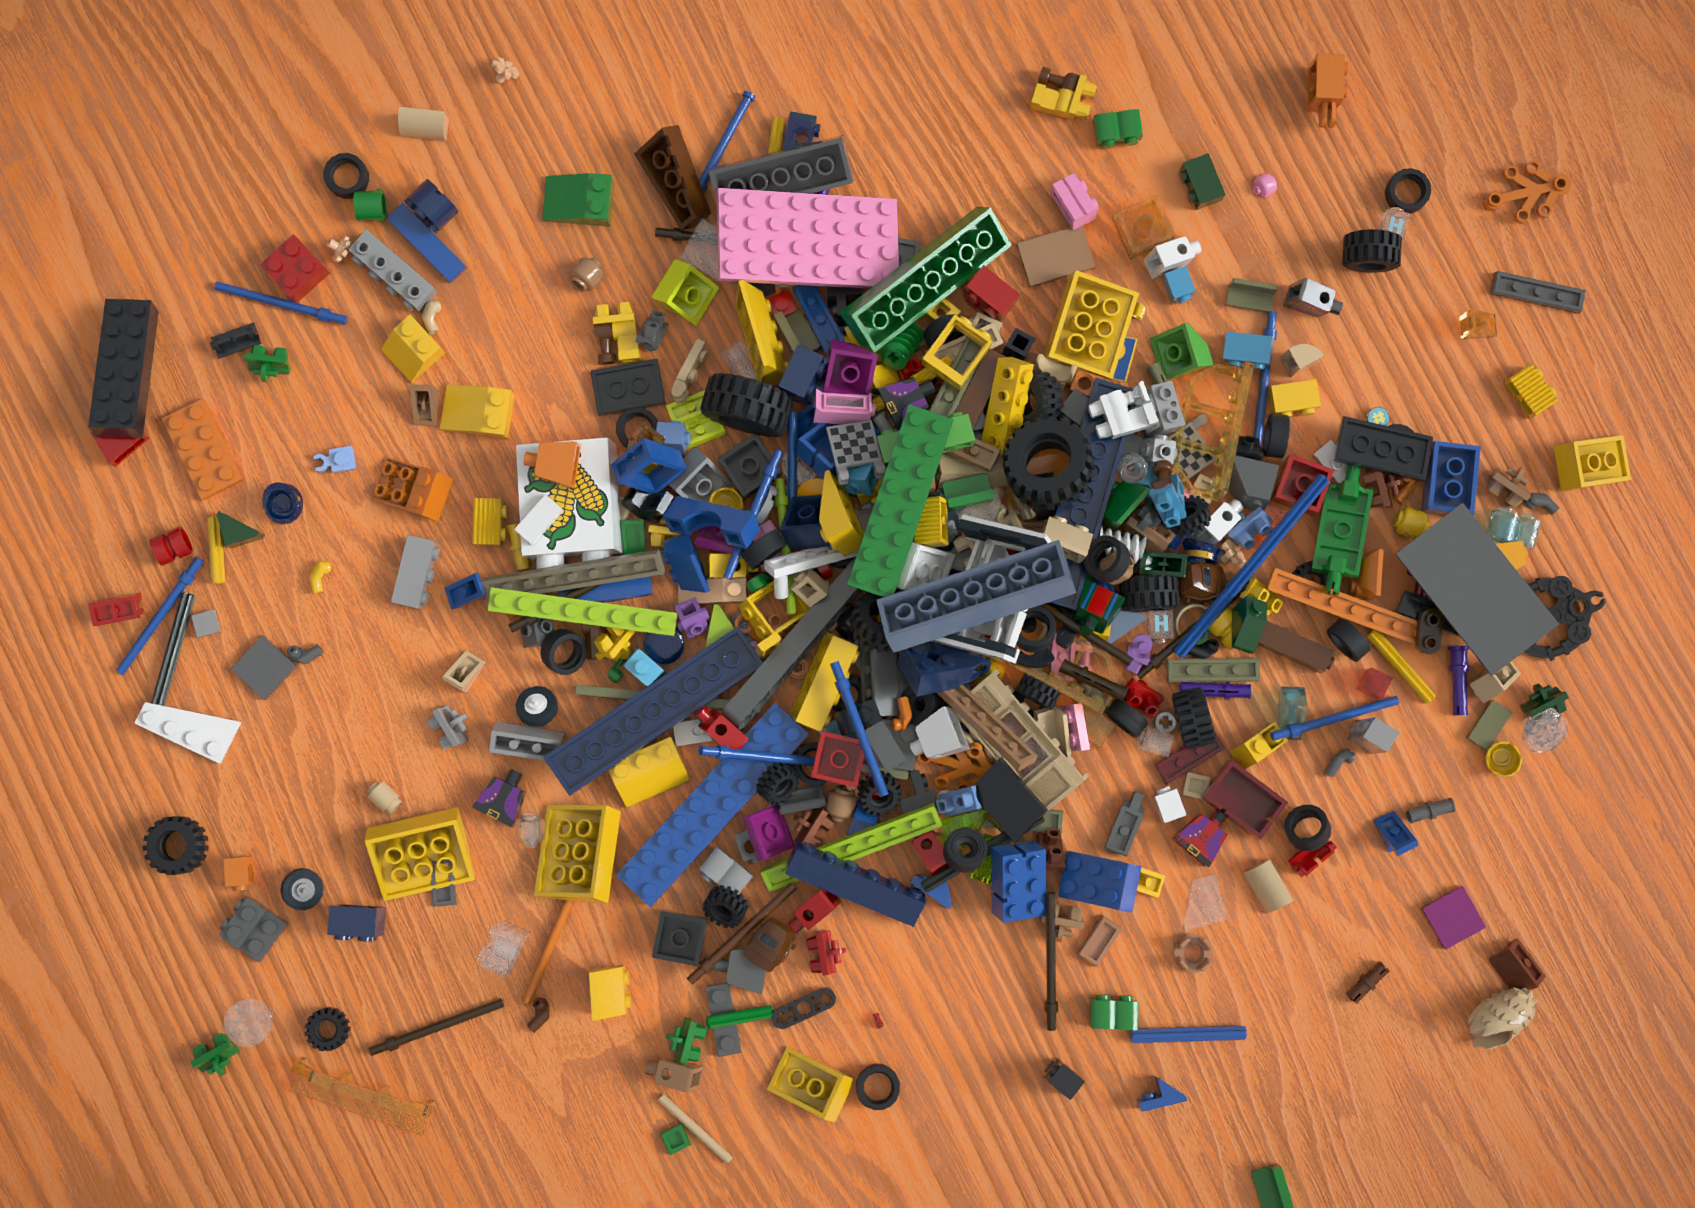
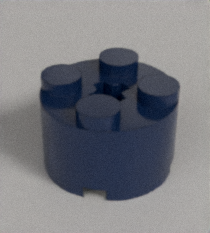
M429 179L422 182L404 200L409 208L417 213V217L425 225H428L434 233L440 231L458 213V209Z

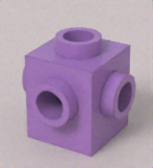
M696 597L674 606L679 616L676 620L680 632L685 630L688 639L709 630L706 621L710 620V617L705 607L700 608Z

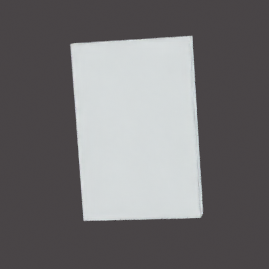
M912 542L897 588L908 590L947 577L955 554Z

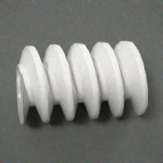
M1102 526L1100 527L1098 537L1110 535L1124 543L1129 549L1134 564L1137 563L1139 558H1142L1147 537L1144 536L1139 542L1138 534H1135L1130 540L1129 532H1125L1123 537H1121L1120 530H1116L1114 535H1112L1111 528H1107L1103 533ZM1110 547L1105 549L1106 556L1115 552L1116 548Z

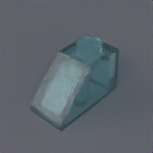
M1281 686L1277 725L1280 729L1286 728V725L1292 723L1300 724L1305 722L1308 708L1305 687ZM1302 733L1298 737L1286 738L1288 740H1301Z

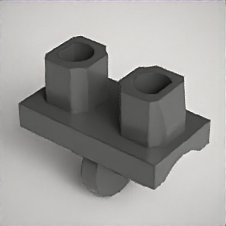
M652 310L650 318L647 317L636 336V343H641L642 347L648 351H655L659 348L669 326V323L664 322L665 313Z

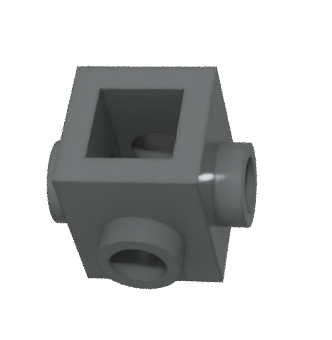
M540 618L538 619L539 622L531 626L528 624L521 628L520 634L523 647H541L545 638L554 631L552 619Z

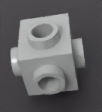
M1154 434V438L1143 439L1141 462L1151 463L1150 467H1154L1157 461L1168 460L1173 465L1177 456L1176 441L1168 440L1166 435Z

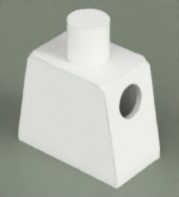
M1184 236L1155 246L1143 260L1153 280L1167 272L1186 266L1195 257L1194 255L1201 253V246L1197 240L1189 242L1187 237Z
M1233 499L1229 504L1224 502L1211 514L1210 525L1208 527L1205 526L1203 532L1198 530L1199 534L1195 535L1194 533L1192 537L1208 551L1241 519L1239 513L1244 509L1243 505L1236 499Z
M950 707L940 708L916 726L915 730L919 739L910 743V748L914 755L917 756L924 752L927 758L933 759L970 749L956 712Z

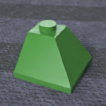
M1188 323L1181 324L1149 338L1156 362H1160L1167 381L1196 373L1214 365L1207 343Z

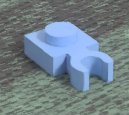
M352 446L329 449L330 456L327 457L323 454L314 456L315 460L324 461L323 466L315 468L317 472H325L329 467L332 468L333 473L357 470L354 448Z

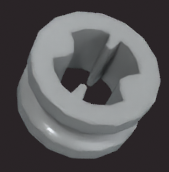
M1162 712L1154 719V726L1161 733H1168L1175 728L1176 719L1171 713ZM1162 716H1167V720L1171 721V725L1167 726L1168 729H1163V725L1159 724V719H1163Z

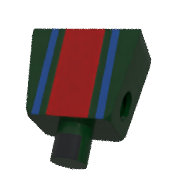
M1085 580L1073 620L1080 624L1079 630L1084 635H1092L1093 631L1103 634L1118 616L1126 598L1089 580Z

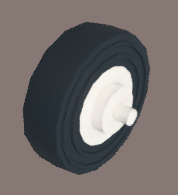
M542 686L529 687L524 690L516 702L517 715L523 723L532 727L548 724L556 716L558 710L555 695L551 690Z

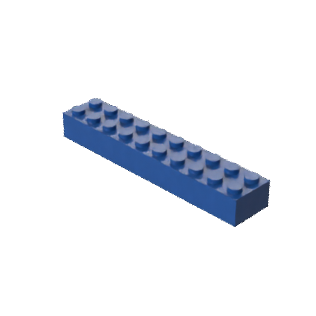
M774 703L746 733L745 736L749 740L742 746L741 750L792 755L809 736V733ZM735 758L722 760L616 876L649 907L653 906L757 793L756 784L759 783L757 781L758 778L763 777L761 773L763 771L766 772L769 765L773 767L774 762Z

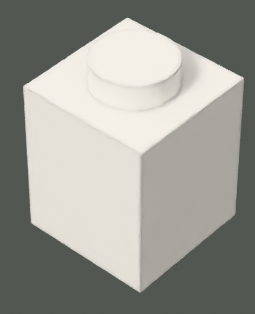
M1167 786L1156 790L1157 795L1152 796L1161 823L1186 816L1177 789L1171 790Z

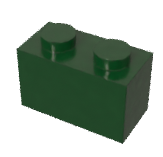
M1209 153L1183 162L1179 176L1182 183H1186L1189 190L1187 192L1188 199L1192 205L1195 204L1197 210L1223 200L1226 194Z

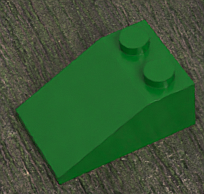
M584 173L546 176L542 221L610 226L614 189L612 175Z
M1125 478L1121 483L1116 480L1112 486L1101 524L1106 529L1111 528L1113 533L1148 495L1150 489Z

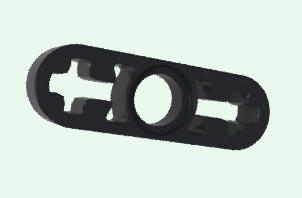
M823 987L783 1005L774 1011L772 1016L773 1024L779 1029H786L834 1006L836 995L832 989ZM822 992H825L826 995L831 994L830 1003L826 1005L825 1002L817 1004L820 1009L815 1010V1005L810 997L815 996L816 1001L822 997ZM806 1001L810 1004L811 1011L808 1014L802 1015L798 1012L797 1006L800 1002ZM793 1006L794 1013L798 1019L794 1020V1017L790 1016L787 1018L786 1024L776 1020L779 1017V1012L788 1014L791 1012L789 1007Z

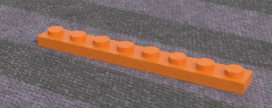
M1272 567L1265 589L1415 645L1416 620L1342 592L1334 596L1333 589H1331L1330 595L1324 593L1326 586ZM1431 638L1427 641L1429 647L1433 643Z

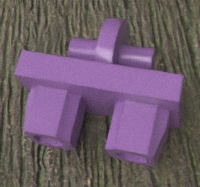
M1138 634L1134 637L1132 643L1128 642L1126 654L1134 658L1130 666L1125 665L1126 670L1138 674L1142 664L1148 665L1150 650L1152 649V640L1148 635Z

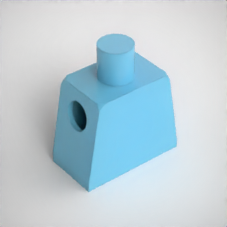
M638 647L622 664L647 687L654 683L657 678L660 679L667 674L665 670Z

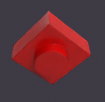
M788 290L767 298L770 302L773 316L780 311L783 312L785 317L797 312Z

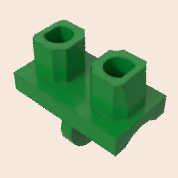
M254 345L251 353H245L244 359L248 363V370L253 371L254 375H260L262 382L268 383L270 376L277 377L278 373L290 374L291 368L285 348L277 347L274 349L273 355H266L267 350L265 347Z
M685 1017L682 1027L675 1026L674 1034L667 1033L666 1039L671 1040L670 1049L676 1051L674 1059L684 1064H687V1061H699L701 1049L693 1047L692 1042L693 1038L704 1040L707 1028L698 1024L693 1019Z
M220 1033L212 1039L215 1045L214 1049L209 1051L208 1046L205 1044L198 1045L192 1049L194 1060L190 1062L194 1069L198 1068L201 1072L207 1070L209 1075L217 1072L220 1076L226 1074L225 1066L231 1063L229 1058L240 1051L237 1045L231 1043L227 1035Z

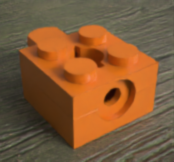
M1317 53L1308 67L1307 111L1319 112L1318 126L1320 128H1324L1326 122L1328 128H1334L1336 109L1342 104L1343 99L1347 97L1348 86L1344 84V76H1347L1348 62H1345V54Z

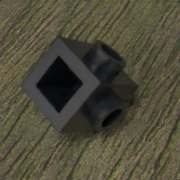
M1237 435L1235 444L1231 443L1229 457L1236 455L1262 461L1264 449L1260 448L1259 438Z

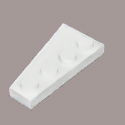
M145 702L135 724L221 764L242 722Z

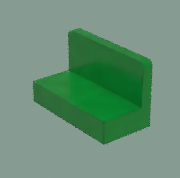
M987 474L948 481L942 484L944 497L947 499V510L990 502L995 499Z
M1278 1163L1251 1171L1261 1208H1294L1283 1169Z

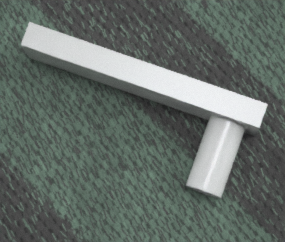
M831 546L810 548L765 560L764 569L774 578L775 598L785 599L789 596L787 575L855 557L858 550L844 557L838 550L834 551Z

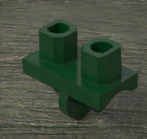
M1537 683L1533 685L1534 693L1529 695L1530 700L1520 705L1522 712L1529 715L1534 723L1540 725L1548 719L1545 713L1546 710L1551 708L1554 714H1561L1566 711L1565 700L1569 697L1567 692L1560 691L1558 687L1552 688L1550 685H1547L1543 688Z

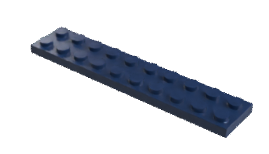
M1099 378L1094 380L1080 427L1081 432L1085 433L1091 446L1094 460V476L1092 482L1088 483L1089 488L1084 494L1079 493L1080 499L1076 502L1070 500L1067 502L1068 506L1064 508L1058 505L1054 515L1066 519L1067 524L1074 527L1075 525H1081L1088 528V532L1093 534L1091 542L1098 537L1127 435L1111 439V437L1099 439L1095 426L1105 423L1103 415L1091 418L1088 406L1098 401L1100 396L1107 395L1116 390H1121L1123 393L1133 391L1132 388ZM1129 404L1128 410L1135 409L1136 405ZM1066 558L1076 594L1048 603L1076 611L1087 571L1084 568L1083 561L1079 564Z
M737 626L543 756V758L567 794L571 796L696 712L701 706H705L754 673L763 662Z

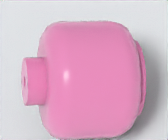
M1268 173L1258 176L1253 180V192L1262 198L1269 197L1277 189L1275 178Z

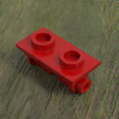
M1328 840L1320 849L1314 851L1300 850L1294 854L1288 863L1296 875L1298 874L1301 878L1304 875L1307 877L1308 874L1319 866L1315 859L1318 858L1321 862H1324L1335 853L1334 850L1337 847L1332 841L1329 842Z

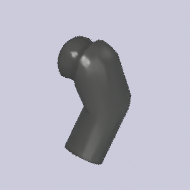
M1531 493L1528 501L1524 500L1527 508L1533 509L1535 506H1542L1550 515H1553L1560 508L1545 493Z
M319 644L308 650L292 645L287 650V654L292 661L302 664H308L324 653Z
M1347 748L1342 749L1332 757L1324 772L1334 777L1344 761L1347 764H1351L1354 761L1355 753L1350 752V749Z

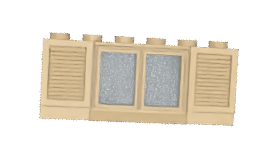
M997 669L970 692L1038 755L1036 762L1017 771L957 712L956 715L959 722L964 723L969 729L970 735L984 745L986 754L992 759L995 758L996 761L999 758H1003L1049 811L1084 782L1089 775L1087 773L1083 775L1079 773L1073 766L1076 763L1073 757H1066L1058 748L1060 746L1059 741L1056 738L1052 740L1043 731L1045 727L1043 722L1040 720L1036 722L1027 712L1030 709L1025 702L1019 703L1012 694L1014 692L1013 687L1009 684L1005 686L997 677L1000 673Z

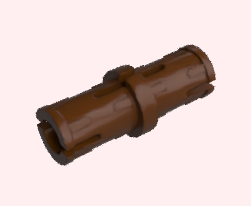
M1378 961L1366 975L1362 974L1359 977L1361 980L1346 995L1355 1004H1358L1370 990L1374 991L1376 989L1375 985L1390 972L1389 969Z

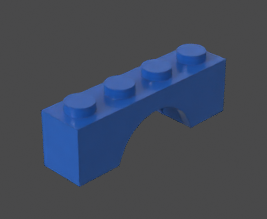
M676 496L663 515L670 532L689 536L698 529L716 526L720 527L727 545L745 549L748 548L760 530L753 512Z

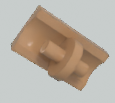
M1520 467L1517 471L1509 468L1506 474L1511 476V479L1496 469L1492 472V479L1487 489L1497 496L1504 487L1510 489L1511 492L1505 501L1514 508L1520 505L1524 499L1528 501L1531 497L1527 490L1517 484L1520 482L1525 486L1529 482L1528 479L1523 477L1525 473L1524 468Z
M1055 904V924L1058 925L1055 928L1056 942H1061L1063 936L1071 937L1072 930L1064 929V926L1083 929L1084 922L1081 921V908L1068 906L1067 918L1058 917L1060 904ZM1040 916L1039 921L1046 923V916Z

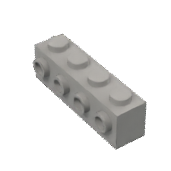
M367 229L348 249L353 255L351 259L358 266L362 267L365 265L369 268L368 274L377 282L380 279L387 284L385 289L393 296L399 294L404 299L402 303L411 311L416 309L421 313L424 310L425 304L430 300L432 301L438 294L431 284Z

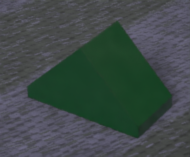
M220 511L217 513L225 546L235 548L263 539L265 534Z
M1144 551L1140 560L1139 574L1172 575L1178 579L1185 578L1188 555Z

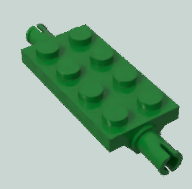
M1347 464L1345 479L1339 484L1329 483L1325 494L1312 571L1328 574L1324 593L1330 595L1331 587L1334 586V596L1340 593L1342 576L1355 579L1359 577L1373 490L1364 489L1358 483L1361 468L1355 466L1354 471H1352L1353 466Z

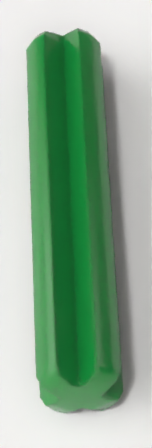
M768 1005L707 1016L706 1026L708 1029L770 1019L774 1013L773 1007Z

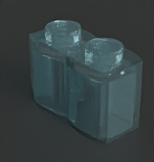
M1500 507V509L1492 511L1487 534L1492 540L1502 543L1523 541V546L1528 550L1535 548L1541 526V521L1536 520L1535 515L1522 513V516L1513 513V509L1507 507Z

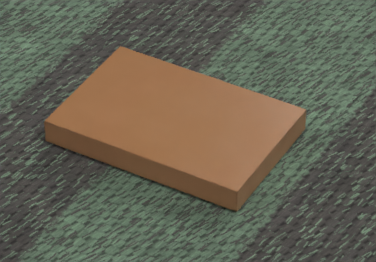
M1083 226L1076 230L1067 228L1017 243L1029 287L1068 277L1075 270L1085 272L1096 267Z

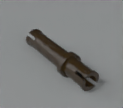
M1067 659L1063 660L1059 669L1060 673L1076 679L1079 684L1085 683L1121 702L1124 700L1129 688H1125L1089 671V668L1086 666L1081 667Z

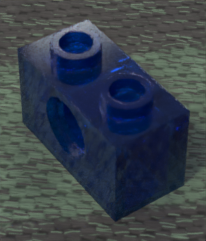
M790 111L783 150L813 143L814 137L819 138L821 124H817V116ZM804 135L808 140L804 143H799L796 141V138Z

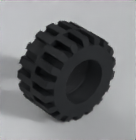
M1364 229L1350 232L1343 237L1342 265L1353 271L1367 273L1394 270L1401 266L1402 237L1394 232L1380 229Z
M1032 371L1033 377L1029 385L1028 401L1023 414V424L1027 421H1030V423L1036 422L1038 417H1042L1043 420H1048L1049 416L1060 417L1062 413L1060 408L1064 407V402H1062L1064 393L1060 392L1062 388L1060 383L1056 384L1057 379L1054 376H1050L1048 372ZM1031 391L1035 395L1034 409H1032L1029 400Z
M1172 575L1130 577L1120 583V595L1126 598L1121 610L1129 612H1155L1172 610L1179 607L1178 578Z
M866 592L857 600L850 618V630L854 632L853 637L855 640H860L859 644L862 647L864 645L868 646L867 649L870 651L873 648L877 649V652H882L883 649L886 652L892 651L885 638L883 625L876 623L871 618V615H880L877 600L883 597Z
M1201 687L1173 693L1172 702L1184 747L1190 750L1214 744L1216 736L1204 690Z
M173 816L156 821L154 823L155 826L149 827L147 830L149 835H145L143 841H147V844L143 846V851L147 850V855H144L145 859L151 861L149 864L151 868H157V872L166 873V875H180L194 871V868H198L201 865L200 861L205 860L207 855L204 852L209 849V846L205 845V841L209 840L208 836L203 835V832H205L204 828L199 827V823L196 820H190L191 818ZM173 832H179L186 840V851L177 860L171 858L166 851V840Z

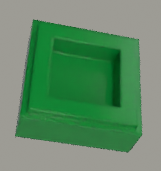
M682 1123L660 1133L669 1155L691 1145Z

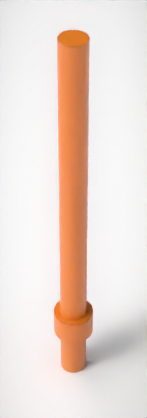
M564 900L523 996L522 1002L526 1004H531L574 901Z

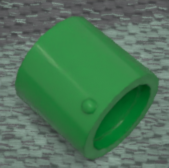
M378 188L373 191L354 192L353 203L357 221L379 220L383 222L386 219L387 205L383 190Z

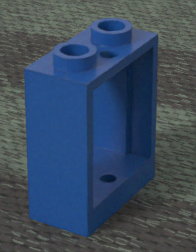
M642 438L611 463L618 483L653 495L657 494L687 470L679 450L646 438ZM652 462L659 464L648 474L641 472Z

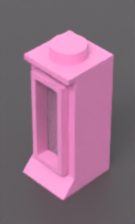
M818 389L815 392L814 423L849 424L868 421L871 417H875L876 404L871 401V393L869 395L822 393Z

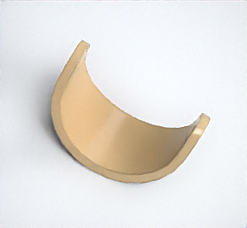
M1041 353L1036 360L1039 371L1050 373V376H1054L1057 382H1070L1078 369L1077 365L1073 364L1072 367L1062 365L1046 358Z
M1185 601L1180 602L1179 607L1173 609L1171 613V625L1176 635L1179 636L1181 634L1178 624L1184 611L1192 607H1200L1204 611L1208 608L1200 603L1191 602L1186 604Z

